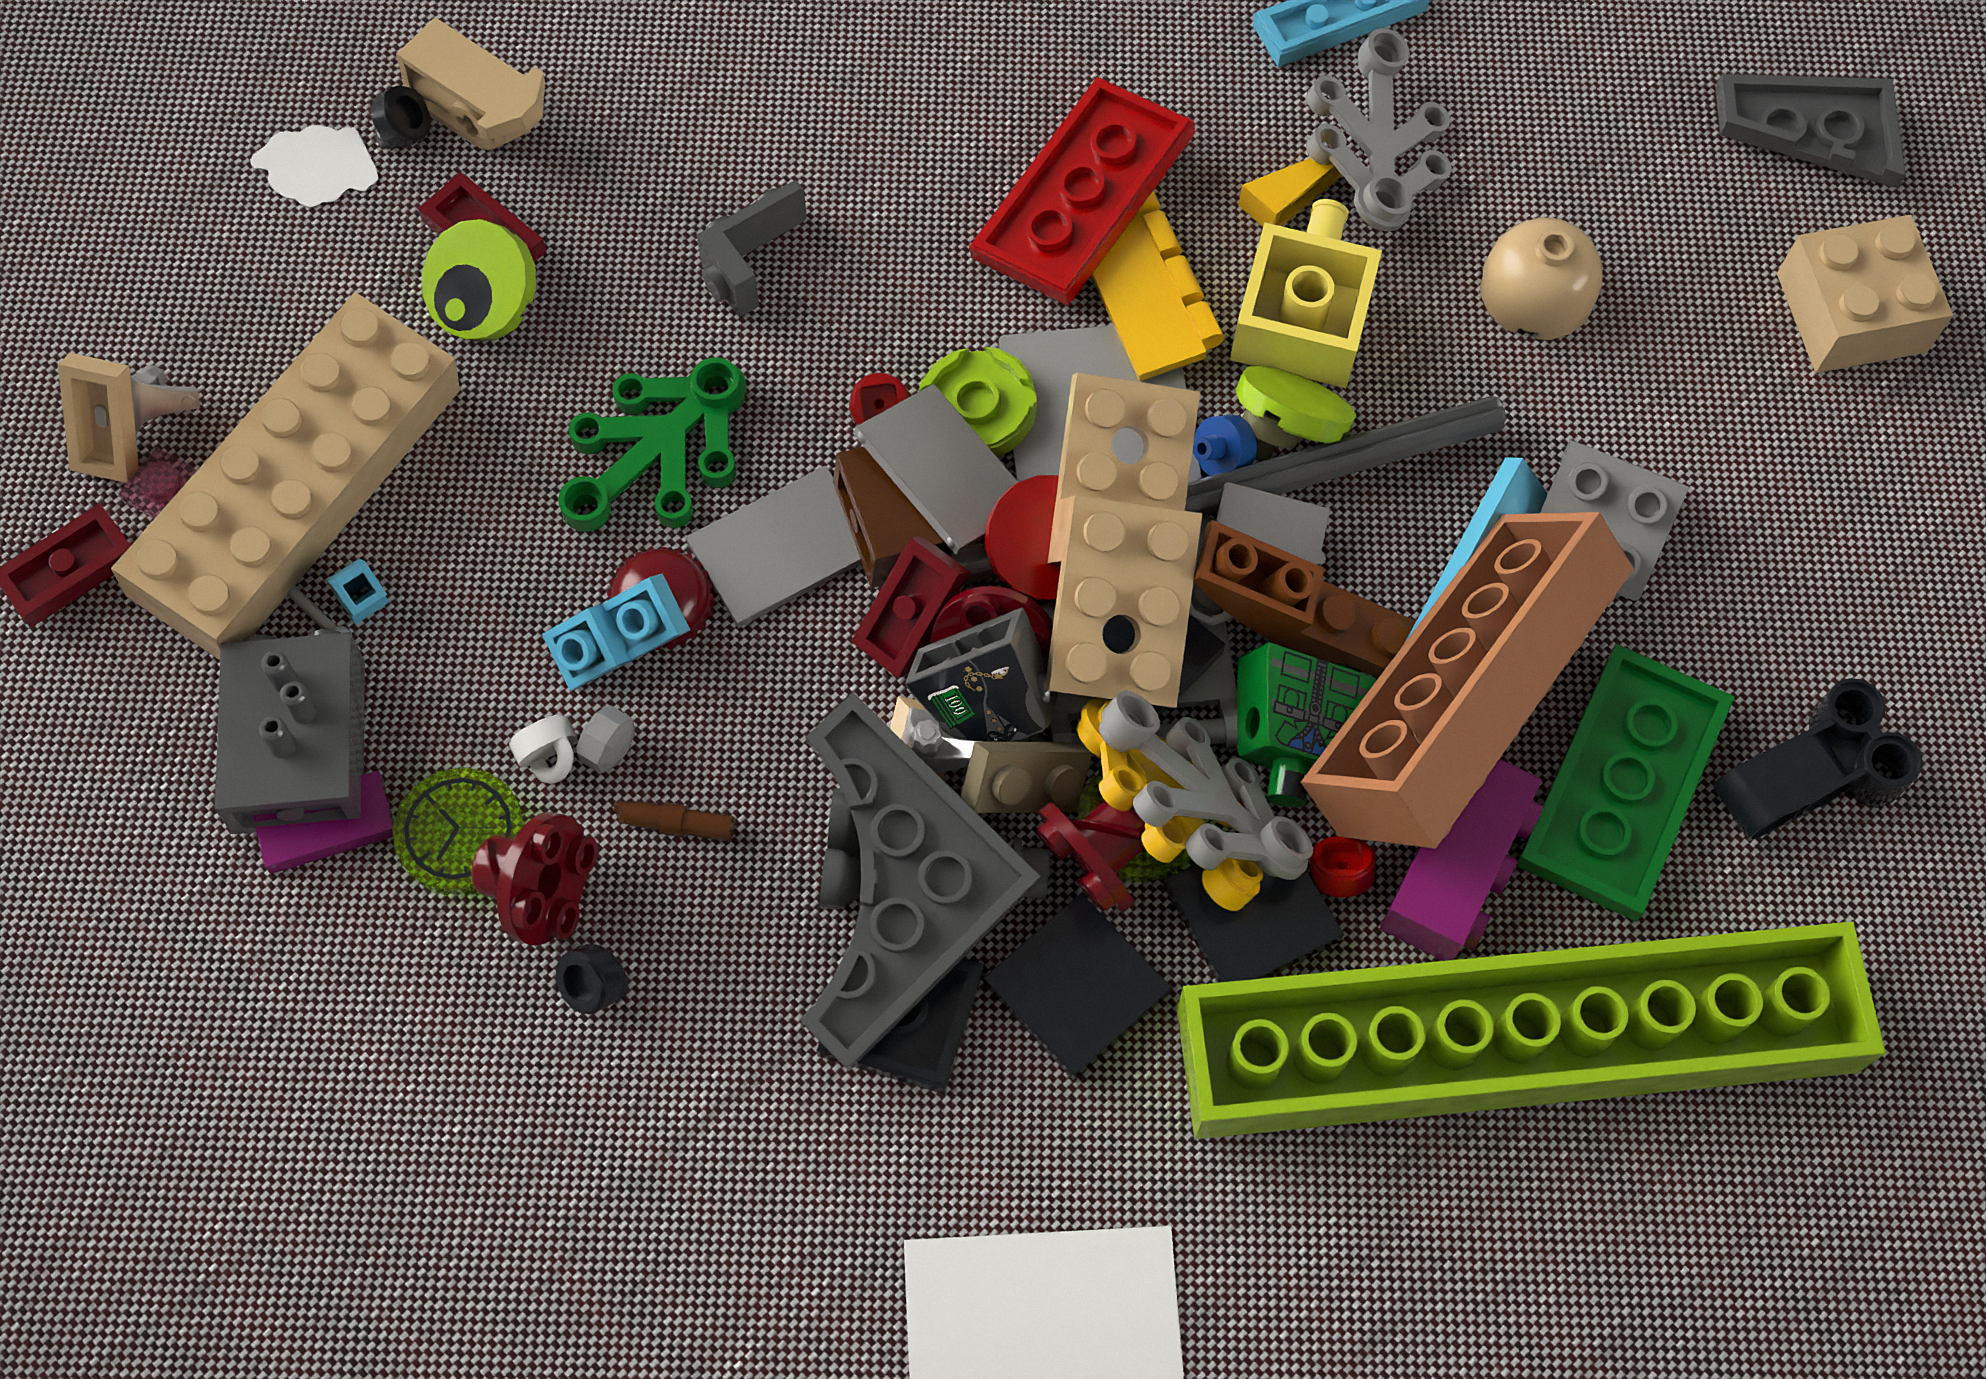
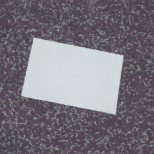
M1171 1226L904 1240L910 1379H1184Z

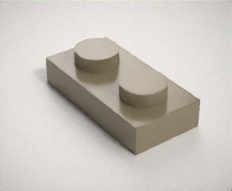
M974 742L961 798L976 813L1038 812L1048 802L1053 803L1061 812H1077L1092 752L1078 742Z

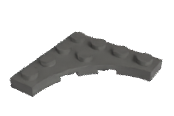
M854 692L839 704L805 738L809 746L823 760L838 782L849 804L856 825L861 850L860 909L849 948L846 949L833 978L818 1000L800 1019L801 1023L848 1071L1041 881V876Z

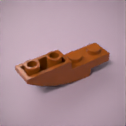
M1214 520L1206 526L1193 582L1232 617L1279 646L1336 665L1344 663L1379 678L1404 645L1416 623V620L1322 581L1325 568Z

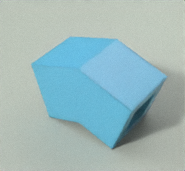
M360 558L326 579L334 596L355 624L389 603L386 598L387 593L366 562ZM366 585L370 591L353 602L349 595Z

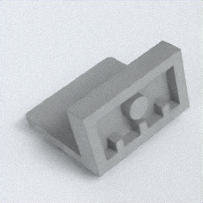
M1569 439L1560 460V467L1540 513L1600 512L1633 567V571L1616 594L1634 601L1639 600L1689 487Z

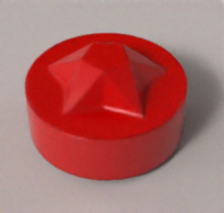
M869 374L860 379L851 392L849 399L850 415L858 426L909 398L908 391L899 379L890 374Z
M1334 836L1320 841L1313 847V853L1310 857V877L1319 891L1334 897H1352L1367 891L1375 881L1376 856L1373 849L1366 842L1360 839Z

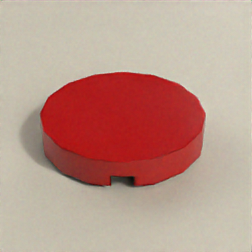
M1036 475L1011 485L996 501L985 524V551L994 573L1005 584H1008L1011 589L1033 600L1057 599L1061 565L1048 563L1059 475Z

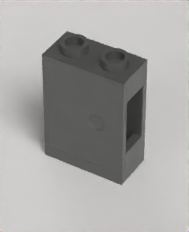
M321 629L301 637L277 639L268 635H254L245 638L242 642L221 643L215 810L232 834L256 832L255 827L361 818V775H364L365 660L351 632L341 633L335 630ZM338 808V809H332V810H326V811H320V812H314V813L304 814V811H306V810ZM276 813L277 819L254 822L253 815Z

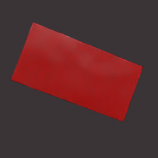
M1096 77L970 244L969 250L972 259L1069 306L1196 133L1194 120Z

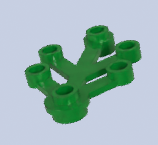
M714 357L701 361L694 367L688 377L643 378L638 374L628 373L620 376L614 382L612 387L616 407L622 413L638 415L649 407L650 402H682L668 415L600 417L595 413L584 412L571 420L568 428L573 447L582 454L598 453L610 442H638L598 479L580 476L571 479L562 487L558 502L562 516L571 528L587 532L594 531L603 526L611 514L610 503L660 457L661 491L658 492L654 501L658 520L669 528H680L688 524L693 517V505L690 494L686 491V433L703 418L705 419L706 450L700 454L698 459L701 479L706 485L713 488H723L733 482L737 471L734 456L729 450V414L743 404L747 394V385L742 371L736 365L723 358ZM715 386H722L727 389L721 394H707L708 390ZM630 389H637L642 392L635 399L629 400L622 397L623 393ZM586 428L598 430V433L592 438L583 439L578 437L579 433ZM716 461H722L728 465L725 470L718 473L707 470V467ZM672 501H679L684 504L682 510L676 513H668L663 509L666 504ZM585 504L597 506V509L590 514H577V510Z

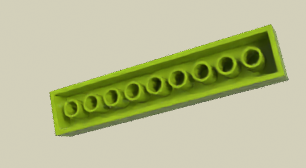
M1853 921L1183 986L1177 1005L1194 1139L1855 1074L1886 1053Z

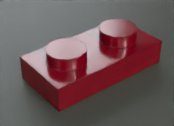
M459 172L418 208L422 222L439 236L442 232L460 221L482 219L501 225L511 233L517 234L527 244L534 262L547 252L541 236L462 172Z
M99 503L1 565L0 588L22 619L32 628L113 576L112 566L131 545Z
M923 536L911 537L851 642L897 678L908 676L918 649L927 646L931 640L932 630L938 614L943 606L958 594L970 571Z

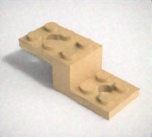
M1078 372L1072 375L1047 562L1061 565L1044 690L1114 699L1121 691H1131L1143 697L1151 705L1177 708L1202 513L1185 511L1200 391ZM1121 428L1134 430L1143 441L1144 450L1142 456L1134 464L1121 462L1113 452V437ZM1116 615L1126 617L1135 629V639L1132 646L1120 654L1109 650L1102 636L1106 622Z

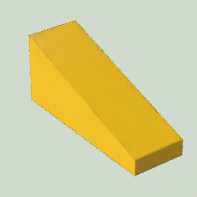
M1309 158L1243 184L1238 206L1262 227L1264 222L1283 226L1343 175L1333 164L1322 165Z

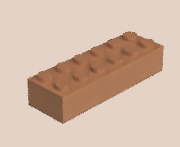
M1600 512L1502 514L1466 565L1461 567L1301 781V784L1339 837L1436 849L1442 839L1447 836L1463 809L1476 791L1484 784L1490 771L1509 744L1518 736L1526 720L1543 696L1550 691L1555 679L1575 651L1581 647L1589 631L1606 607L1615 599L1616 593L1633 571L1632 565Z

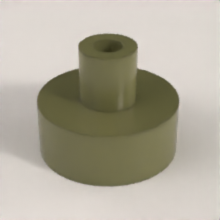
M1245 409L1242 418L1250 424L1255 434L1257 443L1256 458L1269 460L1276 446L1294 448L1297 445L1300 437L1283 431V428L1277 426L1280 420L1279 417L1267 410L1264 418L1260 416L1258 418Z

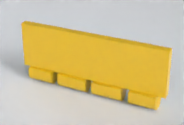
M1154 190L1091 275L1139 382L1206 359V350L1217 347L1224 340V335L1209 304L1202 301L1204 294L1186 257L1180 255L1182 248L1165 213L1159 210L1160 203Z

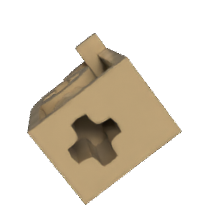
M436 17L396 53L404 86L411 88L419 94L426 103L430 116L480 149L493 150L528 133L543 118L545 79L544 73L534 66L526 75L521 74Z

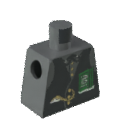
M1023 607L918 649L905 685L950 736L962 740L982 742H1048L1042 731L1050 725L1058 699V692L1044 690L1048 665Z

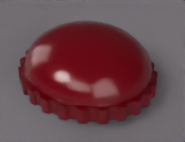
M661 547V549L649 548L648 551L637 552L635 557L624 561L623 567L616 569L615 578L610 580L611 589L607 592L609 600L651 576L663 574L690 631L654 650H660L663 647L673 649L677 644L685 645L688 639H694L698 636L697 632L706 627V620L712 616L711 607L714 606V590L712 582L709 580V574L706 570H703L700 561H694L691 554H682L679 549L669 550L667 547Z

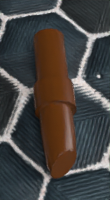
M635 801L614 802L615 814L620 823L659 830L660 834L676 837L690 835L731 842L734 835L735 816L691 810L687 805L665 802L663 805Z

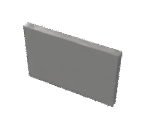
M934 384L856 426L853 432L858 441L955 554L985 537V524L996 501L1011 485L1018 483Z
M826 465L685 536L688 546L697 561L701 562L703 570L708 572L709 580L712 582L715 591L738 628L750 624L751 621L862 564L833 484V476Z

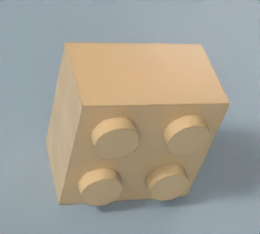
M1912 215L1798 235L1777 272L1778 279L1815 373L1927 353L1953 317L1952 310Z

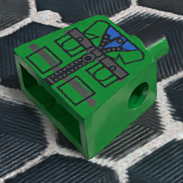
M1270 642L1239 658L1237 671V753L1241 759L1271 769L1267 793L1268 801L1285 807H1302L1306 804L1307 791L1301 784V781L1376 682L1375 677Z

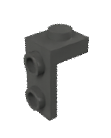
M795 180L781 188H773L764 192L753 204L731 216L717 218L704 231L696 235L701 265L704 269L702 270V277L708 290L718 302L726 299L739 318L759 307L756 277L742 256L801 224L807 218L804 189L798 181Z

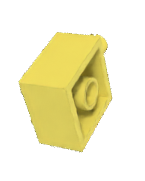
M1330 199L1314 202L1306 232L1264 222L1237 321L1230 360L1252 366L1261 365L1278 368L1310 380L1347 388L1382 250L1341 241L1344 224L1347 222L1349 214L1346 206Z

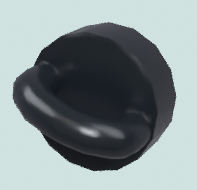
M402 85L393 86L380 93L373 100L371 116L375 126V139L381 148L408 147L419 142L429 133L431 126L429 110L419 94L411 88Z
M582 945L562 955L557 963L556 981L558 990L565 1002L581 1014L596 1013L622 999L627 993L628 979L622 964L611 951L601 945Z

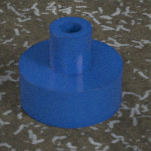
M1233 414L1212 416L1205 419L1197 428L1194 436L1193 454L1198 460L1200 468L1208 475L1213 476L1251 465L1255 459L1257 450L1256 437L1250 424L1244 418Z

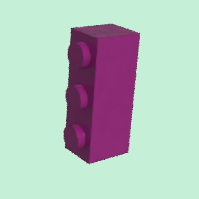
M1499 759L1488 774L1484 784L1473 795L1452 825L1450 832L1442 839L1437 848H1418L1379 929L1442 961L1454 960L1463 946L1474 951L1491 918V915L1480 909L1489 891L1501 895L1516 866L1517 860L1507 855L1515 836L1525 841L1528 839L1543 809L1542 805L1533 801L1543 779Z

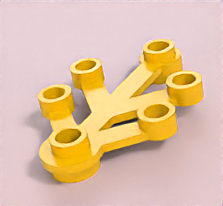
M1093 698L1083 707L1081 720L1077 724V733L1086 748L1101 758L1103 779L1099 783V790L1109 805L1120 811H1128L1133 806L1135 796L1151 781L1162 782L1169 788L1187 790L1138 749L1120 752L1104 741L1099 732V724L1102 721L1101 713L1112 700ZM1156 735L1157 737H1159L1162 741H1164V742L1167 744L1166 739H1164V738H1162V737ZM1238 802L1239 804H1241V805L1245 808V805H1244L1243 802ZM1174 815L1173 819H1170L1163 827L1159 828L1145 822L1146 830L1142 834V843L1148 853L1155 859L1169 863L1186 848V840L1205 823L1203 819ZM1216 820L1218 823L1225 827L1233 828L1226 821ZM1226 858L1214 870L1205 869L1202 873L1203 886L1209 896L1218 905L1230 911L1242 909L1260 891V881L1263 879V871L1255 861Z

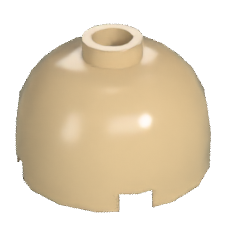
M1539 217L1514 225L1498 238L1483 266L1480 295L1488 313L1504 329L1517 334L1519 328L1527 332L1538 333L1536 339L1542 340L1566 336L1587 321L1600 295L1602 287V261L1591 238L1578 226L1558 218Z

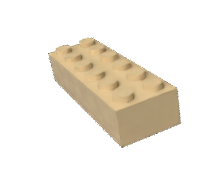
M354 292L112 566L111 569L125 596L220 660L221 643L242 642L245 638L255 634L287 596L290 588L299 582L457 395L460 387L455 358L357 292Z

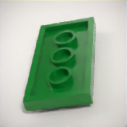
M1615 644L1542 804L1543 809L1525 842L1516 866L1637 922L1644 914L1735 696L1619 644Z

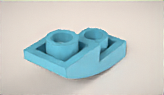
M661 573L641 581L602 604L585 609L546 631L542 636L571 691L690 631V628Z

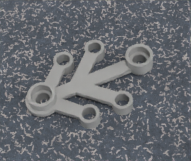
M1378 28L1372 31L1358 50V68L1362 75L1368 79L1369 121L1348 98L1344 85L1333 76H1320L1306 94V102L1313 112L1320 116L1333 115L1369 157V169L1346 146L1347 140L1344 133L1332 124H1321L1316 128L1306 142L1307 153L1315 162L1322 165L1333 164L1356 190L1354 204L1359 216L1368 225L1380 231H1394L1400 228L1410 216L1413 196L1423 189L1429 191L1438 189L1452 171L1451 163L1443 153L1437 150H1427L1413 164L1410 171L1400 177L1395 175L1394 160L1421 141L1434 142L1438 140L1449 127L1450 116L1447 110L1440 104L1426 102L1412 116L1411 120L1394 131L1393 78L1408 61L1410 52L1404 38L1388 28ZM1321 92L1327 94L1330 99L1326 98ZM1426 118L1429 119V120L1434 124V126L1431 125V124L1426 120ZM1321 140L1327 142L1331 148L1326 147ZM1427 166L1432 168L1436 174L1432 173Z
M1121 691L1104 708L1101 713L1102 721L1099 724V732L1109 746L1120 752L1138 749L1187 789L1169 788L1159 781L1149 782L1133 800L1134 808L1142 820L1158 828L1163 827L1174 815L1226 821L1239 833L1223 832L1213 824L1204 823L1186 840V850L1191 859L1207 870H1214L1226 858L1253 860L1268 875L1287 880L1297 879L1305 872L1308 866V859L1313 853V846L1306 832L1293 820L1284 816H1274L1260 788V777L1248 762L1240 758H1232L1221 769L1211 749L1210 736L1198 721L1190 717L1181 718L1166 734V744L1155 735V732L1160 727L1158 714L1152 705L1140 695L1131 691ZM1238 802H1243L1244 805H1245V808H1244L1241 804H1239Z

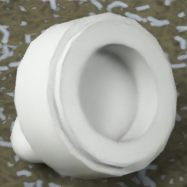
M553 715L520 730L511 738L509 747L519 766H530L540 781L554 784L563 780L572 768L574 755L571 745L576 741L577 736L567 716ZM557 754V762L550 768L545 759Z

